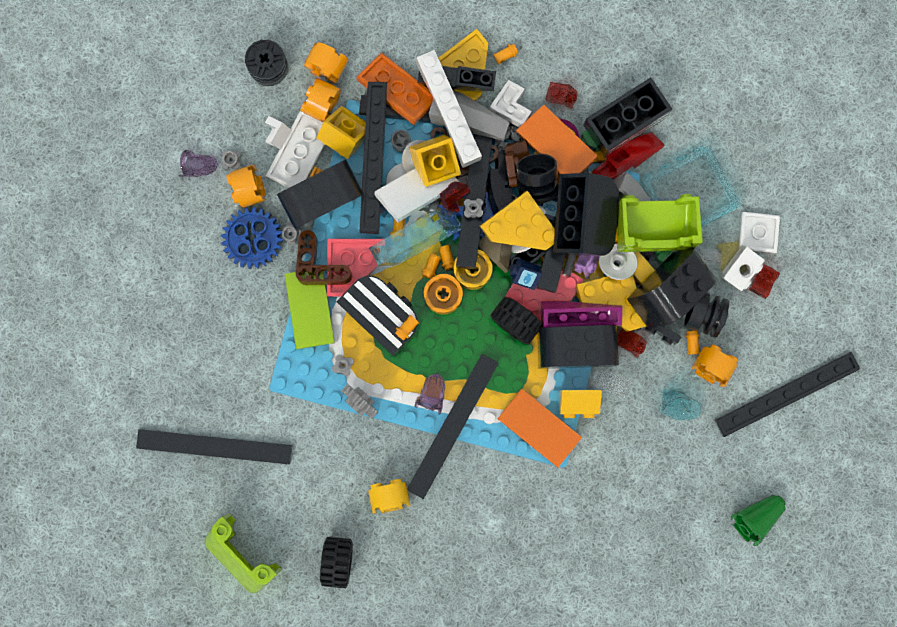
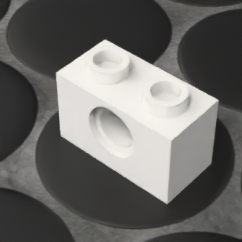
M742 245L719 276L737 290L742 291L749 287L753 275L761 271L763 268L762 263L765 260L748 247ZM745 264L747 271L741 274L739 269Z

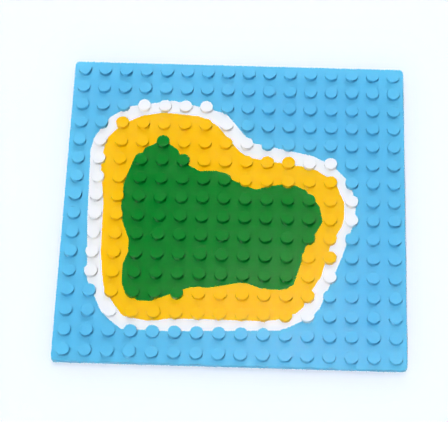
M348 100L345 108L366 121V116L359 115L360 102ZM386 118L382 186L387 185L386 179L389 171L394 166L402 163L403 153L397 152L392 145L391 138L394 132L397 130L406 131L410 135L411 142L415 140L427 141L430 140L431 131L436 127L445 129L450 137L447 128L426 122H417L413 125L408 120ZM438 132L435 133V134H436V137H439V136L444 135V134H439ZM493 138V140H492V144H493V145H495V139H494V138ZM365 139L357 151L348 159L334 150L329 166L331 167L346 159L361 190ZM504 140L507 144L515 143V141ZM527 145L529 154H534L535 150L530 145ZM494 150L491 151L490 158L493 157ZM495 161L489 164V171L491 168L495 169ZM597 162L592 163L588 167L587 173L593 171L601 164ZM628 170L625 171V173L627 172L638 182V173ZM506 172L505 178H508V187H507V188H510V186H509V177H508V173ZM468 175L457 179L463 188H466ZM511 187L512 196H515L516 199L519 197V188ZM445 194V195H443L442 197H440V198H438V199H439V200H441V198H446V199H447L448 197H447L446 194ZM361 196L316 218L312 229L318 239L316 265H327L328 239L386 240L385 260L369 276L378 277L386 284L390 282L397 289V295L400 298L404 295L412 303L411 308L416 313L419 322L418 332L409 344L394 357L336 302L340 297H328L335 343L297 350L290 313L272 376L270 390L358 414L345 402L348 397L341 391L349 384L354 390L359 387L375 401L372 406L378 413L374 418L438 434L481 354L499 364L457 440L554 465L497 418L518 392L523 389L572 430L576 431L580 414H575V418H564V414H559V391L586 390L591 367L539 369L537 335L529 345L523 344L492 320L490 314L506 296L513 284L509 274L510 270L505 273L491 260L492 274L488 283L476 290L462 287L463 296L460 306L450 314H437L431 311L425 303L424 288L430 279L423 277L421 270L425 268L430 254L441 258L438 248L445 245H450L455 261L460 239L458 238L454 242L453 234L447 237L448 230L442 231V227L445 224H439V220L443 217H439L437 214L442 212V210L438 208L433 217L427 215V212L419 210L406 217L404 226L405 237H403L402 241L391 239L390 232L393 230L394 218L389 212L385 218L380 215L379 234L359 232ZM458 199L456 204L464 206L465 199ZM454 217L452 223L459 225L462 223V219ZM306 253L304 261H309L312 255ZM441 258L435 274H448L454 277V269L445 271V268L442 267L443 261ZM539 259V260H538L537 262H535L534 264L539 265V267H540V269H541V268H542V261H541V259ZM467 269L470 270L471 274H474L475 271H478L474 269ZM323 271V272H324V278L326 279V278H327V271ZM442 290V293H438V295L441 296V299H444L445 296H449L448 294H446V290ZM573 296L570 302L580 301L577 297ZM339 354L345 358L350 357L354 361L350 368L351 373L348 376L332 371V367L336 362L335 357ZM569 455L559 467L567 466Z

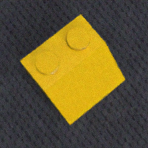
M340 106L323 122L316 138L348 159L357 151L365 139L366 121L345 107Z
M442 135L409 147L414 167L425 187L461 175L452 138Z
M602 390L559 391V414H564V418H575V414H583V418H595V414H600Z

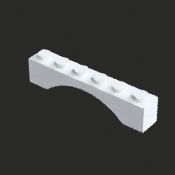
M435 50L417 57L416 64L441 113L462 167L464 168L480 161L482 155Z

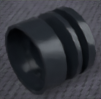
M261 39L248 47L245 54V64L251 77L258 84L274 86L285 79L288 73V62L282 48L276 42ZM263 59H265V60L269 59V62H268V63H267V62H262V60H263Z
M541 153L531 154L517 162L519 196L528 191L537 204L549 202L557 197L558 172L557 161L554 157Z
M706 293L686 313L684 328L698 331L703 324V334L707 335L710 332L711 337H718L728 317L729 299L723 298L720 302V296H715L710 303V293Z

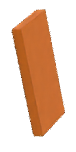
M380 53L356 77V80L367 89L368 82H387L386 104L413 125L431 108L433 96L429 89L423 84L417 83L414 77L383 53Z
M545 105L540 107L516 130L538 154H548L555 158L559 174L583 173L598 159V156Z
M523 389L518 392L497 418L557 468L582 438Z

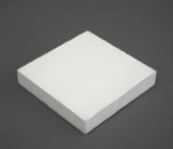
M741 212L738 250L743 245L754 252L776 254L780 215Z

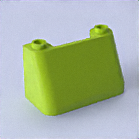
M682 194L680 198L673 201H639L634 195H626L619 201L618 252L682 251L690 247L695 248L703 243L699 196L692 197V194Z
M229 513L222 516L212 526L205 537V546L248 592L258 593L283 569L277 563L267 565L263 562L254 568L229 542L235 535L233 524L236 521Z

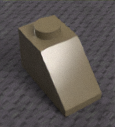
M485 235L479 241V248L507 273L509 271L512 247L509 244L491 242Z

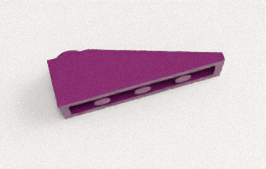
M541 301V322L544 328L622 325L623 307L622 305L569 301Z

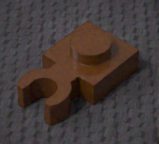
M514 151L506 152L505 158L510 188L518 187L516 164L519 158L518 156L515 157Z

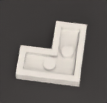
M510 80L507 81L489 108L490 111L517 127H520L528 120L532 113L531 110L517 103L525 89Z

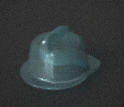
M671 389L662 391L663 396L659 406L661 414L679 421L694 420L701 414V404L688 397L683 390Z

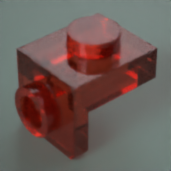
M550 82L545 100L550 103L563 104L572 109L577 100V91L569 84Z
M457 181L452 182L439 194L442 206L447 211L455 213L460 211L456 201L470 191L468 184Z
M764 264L761 271L755 274L749 290L766 299L780 272Z
M621 329L618 334V346L631 353L635 358H638L645 351L647 342L642 336L633 331L627 332Z

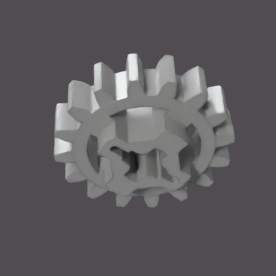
M347 384L341 390L348 397L345 402L361 416L366 413L373 419L378 413L372 406L375 401L359 387L354 390Z

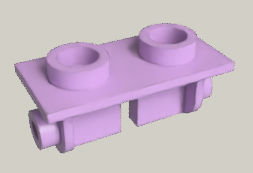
M580 255L574 265V270L577 273L584 272L586 279H588L590 274L596 270L599 256Z

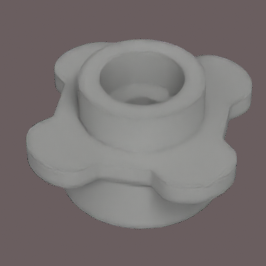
M237 150L234 152L223 151L222 167L224 169L240 168V152Z
M466 199L464 201L466 208L464 211L465 217L475 218L483 215L481 210L483 201L481 199Z
M287 223L286 227L282 230L280 238L288 241L289 245H295L302 231L294 229L292 223Z
M340 354L337 355L332 371L334 373H343L344 376L350 375V368L354 363L353 359L350 357L345 358Z

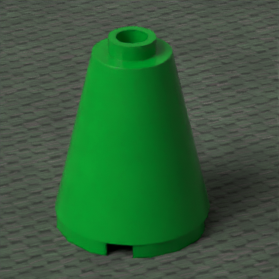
M771 495L734 512L731 515V520L734 519L736 522L733 526L745 541L749 542L751 540L754 542L753 546H758L786 510V503L780 496Z

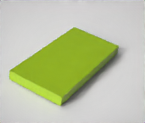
M323 271L319 275L320 279H325ZM296 272L285 273L296 349L334 344L326 285H303L296 278ZM305 272V274L301 276L303 277V279H306V276L309 274L308 272Z

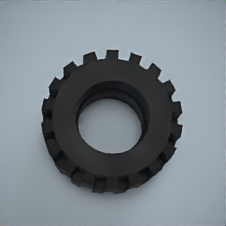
M504 297L490 314L492 320L519 342L527 345L531 343L539 329L543 327L541 321L533 313L510 297Z
M327 537L325 539L320 567V583L322 586L345 589L348 586L353 553L351 539Z

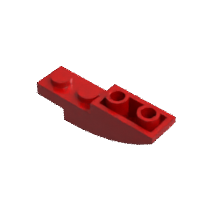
M653 132L644 134L605 156L606 161L591 172L610 177L614 180L632 166L634 169L665 145Z

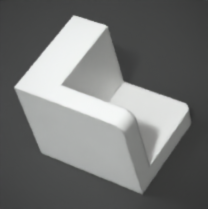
M268 116L265 123L272 128V131L267 137L266 143L281 150L292 130L283 122Z

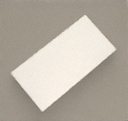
M300 111L291 127V133L281 150L277 153L266 177L287 188L307 179L325 147V144L316 138L323 122Z
M415 168L375 191V196L398 223L459 187L460 182L453 177L425 187Z

